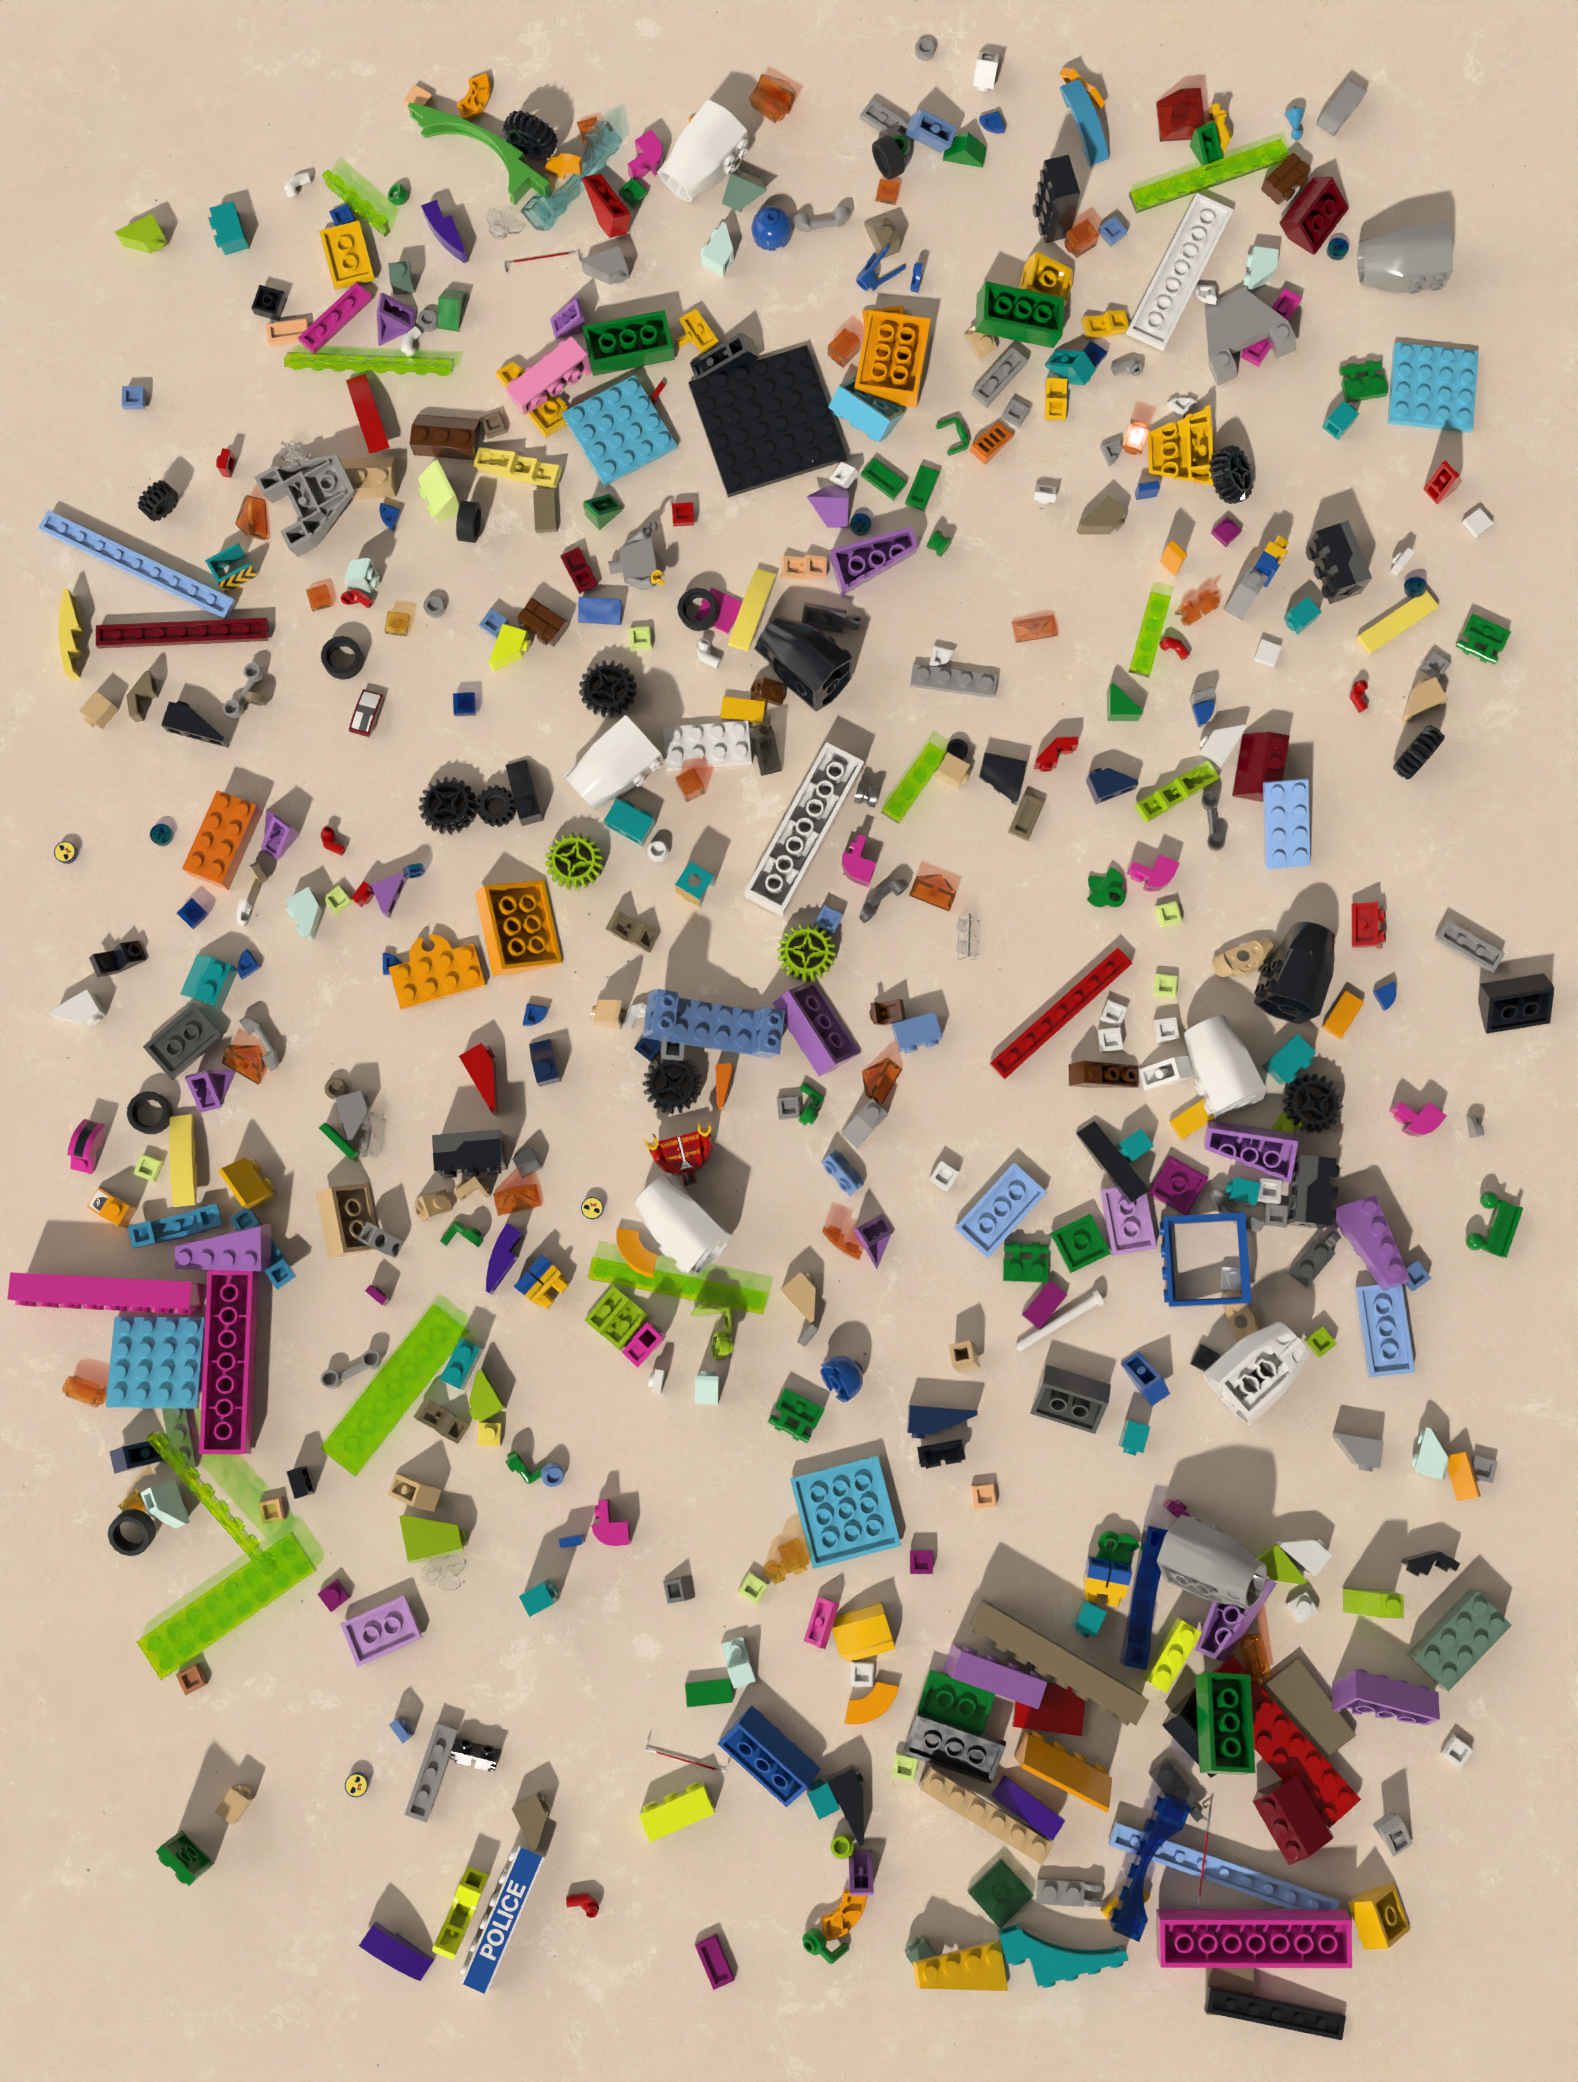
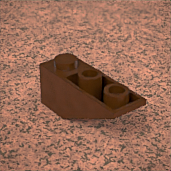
M1080 1061L1068 1064L1069 1086L1138 1088L1137 1065Z

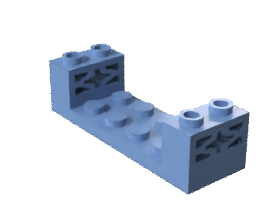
M657 989L648 994L643 1038L771 1058L780 1055L785 1011L766 1007L757 1011L679 998V992Z

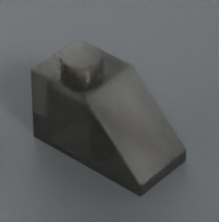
M770 722L749 727L761 776L782 771L775 735Z

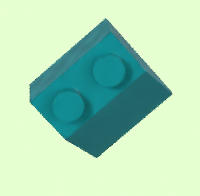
M197 954L180 994L222 1010L238 969L216 958Z

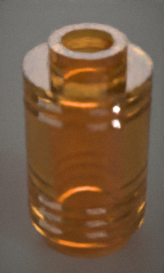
M757 87L752 91L749 102L754 109L773 123L780 122L785 117L786 105L764 88Z
M76 1375L69 1376L62 1389L66 1397L95 1408L104 1404L107 1397L105 1386Z

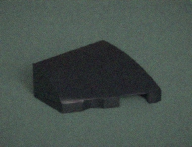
M985 752L979 778L985 783L991 784L999 794L1002 793L1009 798L1012 804L1017 805L1027 761Z

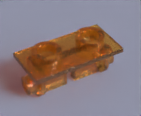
M1206 589L1197 594V599L1181 604L1179 606L1180 610L1174 614L1182 615L1181 622L1184 626L1193 624L1202 618L1199 612L1200 609L1204 615H1207L1218 608L1220 600L1217 596L1214 597L1218 590L1209 591Z
M1262 1633L1243 1635L1240 1639L1246 1670L1252 1676L1251 1680L1254 1681V1684L1260 1685L1263 1683L1264 1678H1272Z

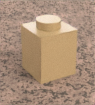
M95 691L79 711L85 716L83 720L91 727L97 725L103 729L118 712V709L109 700Z
M947 753L937 770L936 777L958 789L961 783L966 784L971 775L968 772L970 764Z
M971 1340L949 1345L952 1367L958 1373L980 1368L977 1346Z
M235 1784L229 1789L215 1810V1813L230 1824L235 1825L239 1822L255 1796L251 1794L252 1791L247 1786Z

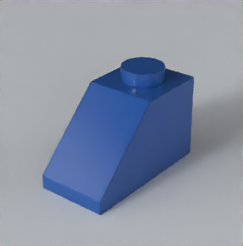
M1139 1351L1121 1363V1366L1140 1394L1151 1406L1170 1394L1163 1377Z

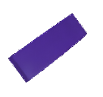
M437 200L421 205L429 228L437 240L454 257L463 263L468 262L452 216L443 218Z
M506 1223L501 1231L489 1260L486 1276V1292L489 1294L495 1292L518 1259L511 1252L524 1234Z
M1003 1775L991 1794L1004 1806L1052 1841L1065 1822L1061 1815L1005 1775Z
M377 1921L374 1922L359 1944V1947L383 1963L418 1981H421L434 1961L433 1958L397 1932L393 1934Z

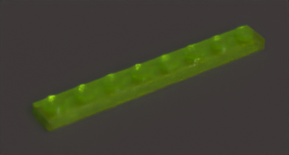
M1281 138L1130 191L1129 198L1137 214L1282 163L1289 154Z
M288 352L284 357V367H291L292 370L312 368L314 371L333 369L335 372H342L347 369L357 373L372 370L379 374L395 371L396 374L416 372L417 375L437 373L438 376H447L452 374L455 367L454 359L313 354L304 352Z
M592 1257L587 1278L589 1280L706 1304L730 1307L731 1309L760 1315L764 1313L767 1292L654 1270L653 1278L647 1277L634 1271L628 1264Z
M152 1431L146 1437L148 1442L264 1575L271 1574L277 1568L274 1564L275 1558L268 1551L264 1552L259 1546L261 1543L258 1538L253 1534L249 1535L244 1529L246 1526L240 1518L233 1517L229 1512L231 1510L229 1505L224 1500L219 1501L214 1495L216 1493L214 1488L199 1478L201 1476L200 1472L194 1466H189L184 1461L186 1459L185 1455L179 1449H174L171 1446V1439L164 1432Z

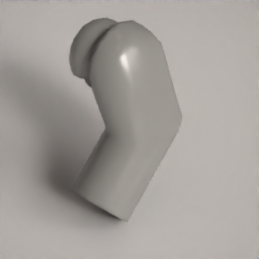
M1128 358L1112 365L1111 371L1114 376L1122 372L1137 376L1143 372V366L1139 362Z

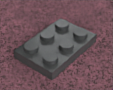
M192 1003L147 1042L143 1048L170 1079L174 1080L224 1036L197 1005Z

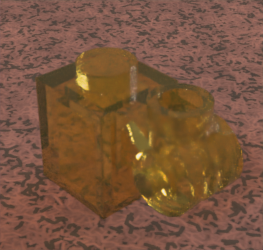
M799 1537L778 1546L782 1557L779 1564L773 1560L765 1563L763 1568L764 1575L771 1579L774 1585L786 1580L785 1575L794 1572L797 1575L807 1570L806 1566L810 1562Z

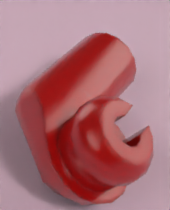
M359 589L346 591L340 597L343 604L361 603L368 609L374 603L371 597Z

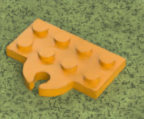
M429 934L430 940L435 944V947L432 951L427 952L423 950L424 941L422 937L418 938L411 946L409 952L410 962L389 967L400 1009H408L485 987L486 984L474 943L452 949L449 942L443 937Z

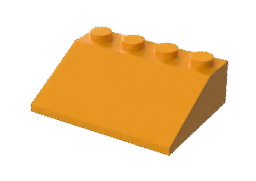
M869 310L854 388L896 405L917 408L931 331V318Z
M544 880L484 885L475 893L493 976L511 975L562 963Z
M1033 1730L1032 1734L1025 1731L1014 1755L1022 1769L1100 1810L1108 1812L1112 1777L1107 1773V1768L1098 1763L1092 1766L1086 1762V1757L1077 1752L1071 1755L1065 1751V1746L1056 1741L1053 1744L1045 1741L1046 1736Z

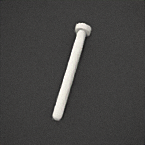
M1097 1290L1092 1293L1093 1297L1016 1344L1018 1351L1026 1349L1095 1305L1102 1306L1105 1304Z

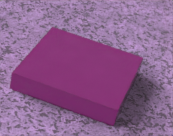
M1169 1155L1147 1194L1177 1212L1188 1215L1209 1177Z

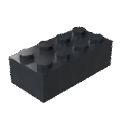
M1068 154L1044 160L1043 168L1040 170V181L1037 183L1038 192L1035 193L1033 214L1035 218L1038 217L1039 234L1044 237L1045 243L1069 238L1080 190Z

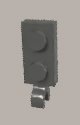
M805 602L802 623L818 629L843 633L844 628L858 631L861 617L855 615L846 616L847 610Z
M1331 1231L1323 1242L1320 1239H1316L1288 1273L1302 1285L1308 1287L1336 1254L1331 1248L1342 1236L1336 1231Z
M1167 1759L1149 1773L1179 1812L1186 1809L1196 1822L1204 1817L1193 1803L1198 1797Z

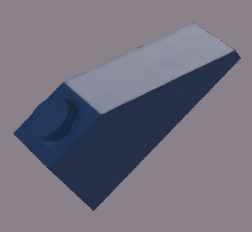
M908 1405L907 1433H912L911 1438L925 1439V1434H934L975 1417L978 1411Z

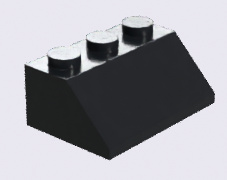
M1541 973L1480 983L1478 1003L1485 1033L1489 1034L1549 1024L1551 1022L1554 986L1546 975Z
M1195 1687L1170 1711L1162 1726L1199 1765ZM1206 1773L1210 1778H1212L1213 1776L1217 1775V1774Z

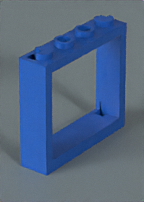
M1245 1212L1163 1216L1164 1222H1159L1160 1235L1165 1237V1244H1161V1257L1166 1258V1267H1162L1163 1280H1167L1168 1289H1164V1303L1169 1302V1307L1252 1304ZM1237 1221L1242 1297L1176 1300L1171 1225Z

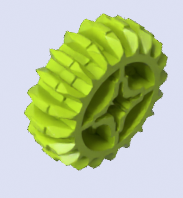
M570 832V838L567 839L565 834H562L563 841L560 842L558 839H555L554 842L557 846L549 845L548 847L553 853H546L545 855L549 859L545 862V866L551 867L547 870L548 875H553L551 879L553 882L558 881L559 887L564 886L566 883L567 890H570L572 885H574L575 890L578 891L579 885L582 884L586 889L588 887L586 882L589 881L591 884H594L593 876L599 878L600 873L597 870H603V865L600 862L604 861V857L599 855L602 853L601 848H596L598 845L596 841L590 843V836H586L583 840L582 833H579L577 838H575L574 833ZM573 846L571 852L567 854L562 853L565 849ZM581 847L590 852L592 861H587V858L581 856ZM577 855L579 863L572 867L570 860L576 858ZM557 861L568 866V876L558 870ZM579 870H587L584 874L576 876Z
M807 923V929H803V925L799 924V931L791 927L792 935L785 932L784 937L787 940L780 939L779 944L784 947L777 948V952L783 954L778 956V961H785L781 964V968L786 969L789 967L786 972L788 976L795 972L794 980H797L799 975H802L803 982H806L807 976H810L813 982L815 981L814 974H817L819 978H823L821 970L829 973L830 969L827 965H834V961L830 958L836 957V953L831 951L836 946L835 944H828L832 941V936L824 938L827 933L825 929L821 933L818 932L819 925H816L814 930H812L811 923ZM805 937L802 945L790 948L795 940ZM811 937L822 944L824 951L811 944ZM808 943L810 953L807 957V962H805L804 953L801 951L806 949V944ZM789 954L801 959L802 968L796 966L791 961ZM824 957L819 965L809 968L811 960Z

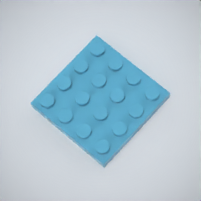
M1395 342L1392 356L1387 424L1471 433L1474 423L1478 351Z
M635 375L562 412L563 419L604 487L677 449V444Z
M115 1317L106 1407L199 1409L204 1356L205 1317Z
M878 1455L790 1478L813 1569L901 1546Z

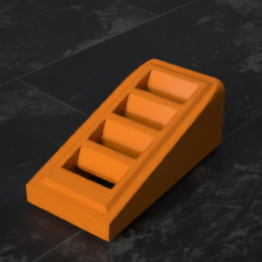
M998 421L971 445L970 452L986 465L1014 437V434ZM998 429L1006 435L1004 438L996 432ZM994 435L996 438L1000 440V442H997L991 436ZM989 440L994 445V447L989 445L986 441ZM984 445L989 451H985L981 446Z
M733 1063L715 1065L718 1110H723L725 1107L733 1073Z

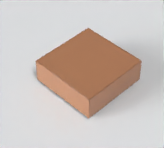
M199 1663L176 1674L185 1695L208 1684Z

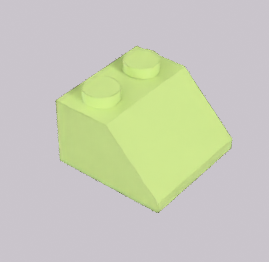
M437 459L418 478L421 487L417 489L423 500L427 498L429 505L426 507L431 517L436 516L438 522L441 523L457 515L459 503Z

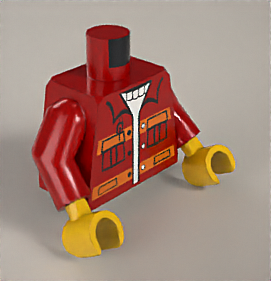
M708 1121L707 1128H701L700 1122H698V1131L661 1141H658L656 1135L652 1134L654 1137L653 1142L648 1143L645 1137L643 1140L655 1164L665 1173H672L673 1176L682 1175L684 1186L697 1183L694 1171L703 1169V1164L708 1162L712 1150L711 1122Z

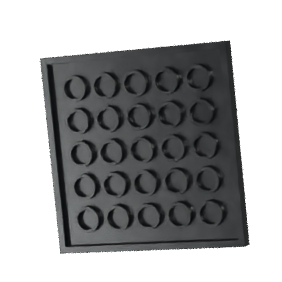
M807 345L688 382L728 498L847 460L845 449L831 410L828 408L829 405Z

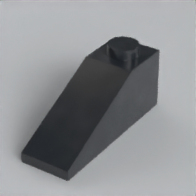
M740 332L690 362L695 379H700L751 363L758 359L759 355L753 339Z
M169 701L161 724L167 732L229 748L230 744L190 708L189 704L182 701H177V703Z
M527 760L505 765L522 826L543 821Z
M851 1764L830 1775L827 1779L859 1846L864 1845L863 1786L861 1783L865 1780L859 1768L855 1770Z

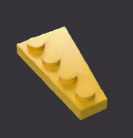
M511 362L497 370L496 377L506 388L513 379H518L523 375L525 370L516 363ZM549 395L544 404L526 415L541 434L547 438L567 426L562 417V412L570 408L565 405L566 403L562 399Z
M997 1940L913 1962L916 1987L920 1989L1008 1991L1001 1942Z

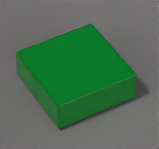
M633 177L618 191L619 195L633 208L648 195L647 189Z

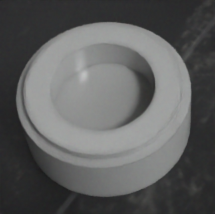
M929 38L918 40L915 45L916 57L922 61L932 59L935 55V43Z
M425 309L419 313L417 320L423 331L432 332L438 328V315L435 311Z
M431 595L424 601L423 607L428 616L438 618L444 614L446 605L440 596Z

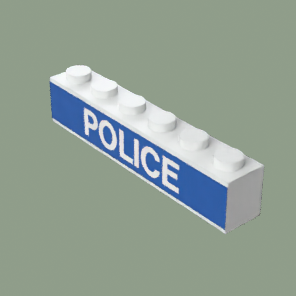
M521 1842L518 1848L514 1846L508 1859L512 1861L509 1870L504 1869L499 1883L503 1884L500 1892H494L489 1906L493 1907L490 1915L485 1914L480 1925V1929H483L481 1937H475L470 1949L473 1952L470 1961H465L460 1972L461 1975H464L461 1984L487 1995L547 1852L538 1848L532 1852L529 1844Z

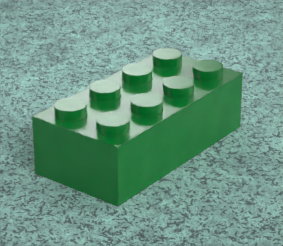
M985 281L977 293L975 332L1054 348L1063 336L1064 298Z
M665 310L583 326L593 376L675 360Z
M1213 1672L1195 1675L1200 1773L1230 1775L1256 1773L1250 1675Z

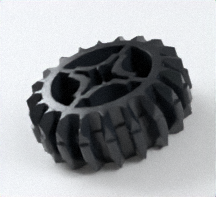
M521 110L513 111V113L507 116L502 132L509 144L532 159L547 160V158L553 155L558 140L556 133H554L553 128L549 127L548 123L543 122L542 118L539 119L535 115H531L529 112L524 113Z
M1228 445L1219 448L1211 455L1212 460L1209 462L1211 466L1209 469L1211 472L1210 478L1213 481L1212 486L1215 487V492L1219 493V498L1223 499L1225 503L1236 504L1245 501L1252 494V489L1254 488L1252 483L1254 481L1252 477L1253 471L1250 468L1251 464L1248 462V457L1244 456V451L1240 450L1238 446Z
M603 660V666H599L595 662V669L593 670L588 667L589 675H582L584 681L579 683L582 688L579 690V694L584 696L581 699L582 703L587 704L586 708L588 710L593 709L594 715L601 711L603 718L606 716V713H609L610 717L613 718L614 712L617 711L619 715H622L621 709L623 708L628 711L629 706L627 703H634L632 697L637 696V692L634 690L637 688V684L633 682L635 677L633 674H629L630 670L628 667L623 669L622 663L615 666V661L613 660L610 662V665H607L606 661ZM606 675H613L618 678L609 679ZM599 678V686L591 692L594 682ZM604 682L606 683L607 687L610 686L612 696L609 691L607 692L605 690ZM626 686L623 695L617 700V692ZM607 699L610 703H602L598 700Z
M1432 725L1426 726L1395 762L1393 769L1406 780L1411 779L1441 745L1445 735L1437 727L1435 728Z
M444 777L443 783L436 779L437 785L435 786L429 783L430 791L423 790L422 793L426 797L419 798V801L422 803L419 806V810L423 812L420 816L422 819H426V826L432 825V831L435 832L439 829L442 835L446 829L449 835L453 834V829L460 833V826L462 825L467 829L469 826L466 821L473 822L474 818L471 815L477 814V810L473 808L476 807V800H473L476 795L474 792H471V787L469 785L465 786L463 780L457 783L455 777L451 779V782H449L447 777ZM446 791L457 792L456 794L453 793L448 796L443 794V792ZM435 798H437L439 804L435 808L436 811L432 813V804ZM465 798V807L460 814L457 808L461 804V800ZM442 800H444L446 803L451 804L454 812L450 808L447 809ZM446 816H451L454 818L450 821L439 820L440 818L443 819Z
M656 1059L654 1061L657 1065L656 1068L651 1065L648 1066L652 1074H644V1077L650 1079V1081H644L643 1086L650 1088L643 1092L645 1095L652 1094L647 1101L651 1103L656 1100L653 1107L657 1109L662 1105V1113L666 1112L667 1107H670V1114H674L675 1107L678 1108L679 1113H682V1105H685L689 1110L691 1107L688 1101L690 1100L692 1103L697 1102L693 1094L701 1095V1092L695 1089L702 1087L701 1082H695L701 1078V1074L693 1075L698 1070L697 1066L689 1068L692 1063L691 1060L683 1064V1061L677 1062L675 1060L667 1061L663 1059L664 1063L660 1064L659 1060ZM674 1067L685 1072L671 1075L666 1069ZM659 1073H661L664 1078V1084L655 1092V1080ZM666 1076H668L669 1079L673 1082L678 1081V1083H676L678 1092L672 1087L667 1088V1085H669L668 1078ZM690 1077L691 1086L687 1095L684 1096L681 1091V1085ZM672 1093L679 1100L666 1101L660 1097Z
M1305 1074L1303 1079L1300 1077L1295 1079L1296 1084L1291 1082L1288 1085L1291 1090H1285L1284 1094L1289 1098L1282 1099V1102L1288 1104V1106L1284 1107L1283 1111L1290 1112L1286 1118L1288 1120L1294 1118V1126L1298 1125L1299 1122L1301 1123L1300 1131H1304L1307 1127L1308 1133H1313L1314 1128L1317 1133L1322 1132V1127L1328 1130L1330 1129V1124L1334 1125L1337 1123L1335 1117H1341V1113L1336 1109L1343 1108V1105L1337 1103V1101L1342 1100L1343 1097L1340 1095L1336 1096L1335 1093L1339 1091V1088H1331L1334 1083L1333 1081H1329L1326 1084V1076H1322L1318 1081L1317 1074H1313L1311 1078L1308 1074ZM1308 1087L1318 1088L1323 1094L1317 1095L1312 1089L1309 1090ZM1299 1091H1301L1303 1103L1298 1108L1297 1096ZM1320 1099L1313 1107L1305 1108L1312 1100ZM1328 1099L1329 1108L1325 1116L1323 1103ZM1309 1112L1313 1115V1117H1316L1318 1121L1309 1120L1302 1115V1113Z

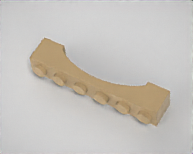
M931 1764L919 1783L921 1791L1043 1865L1054 1844L1052 1840L1041 1832L996 1808Z

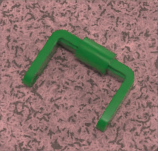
M957 417L935 425L937 429H941L955 423L958 435L963 441V445L948 450V456L964 451L969 446L968 434L964 425H961Z

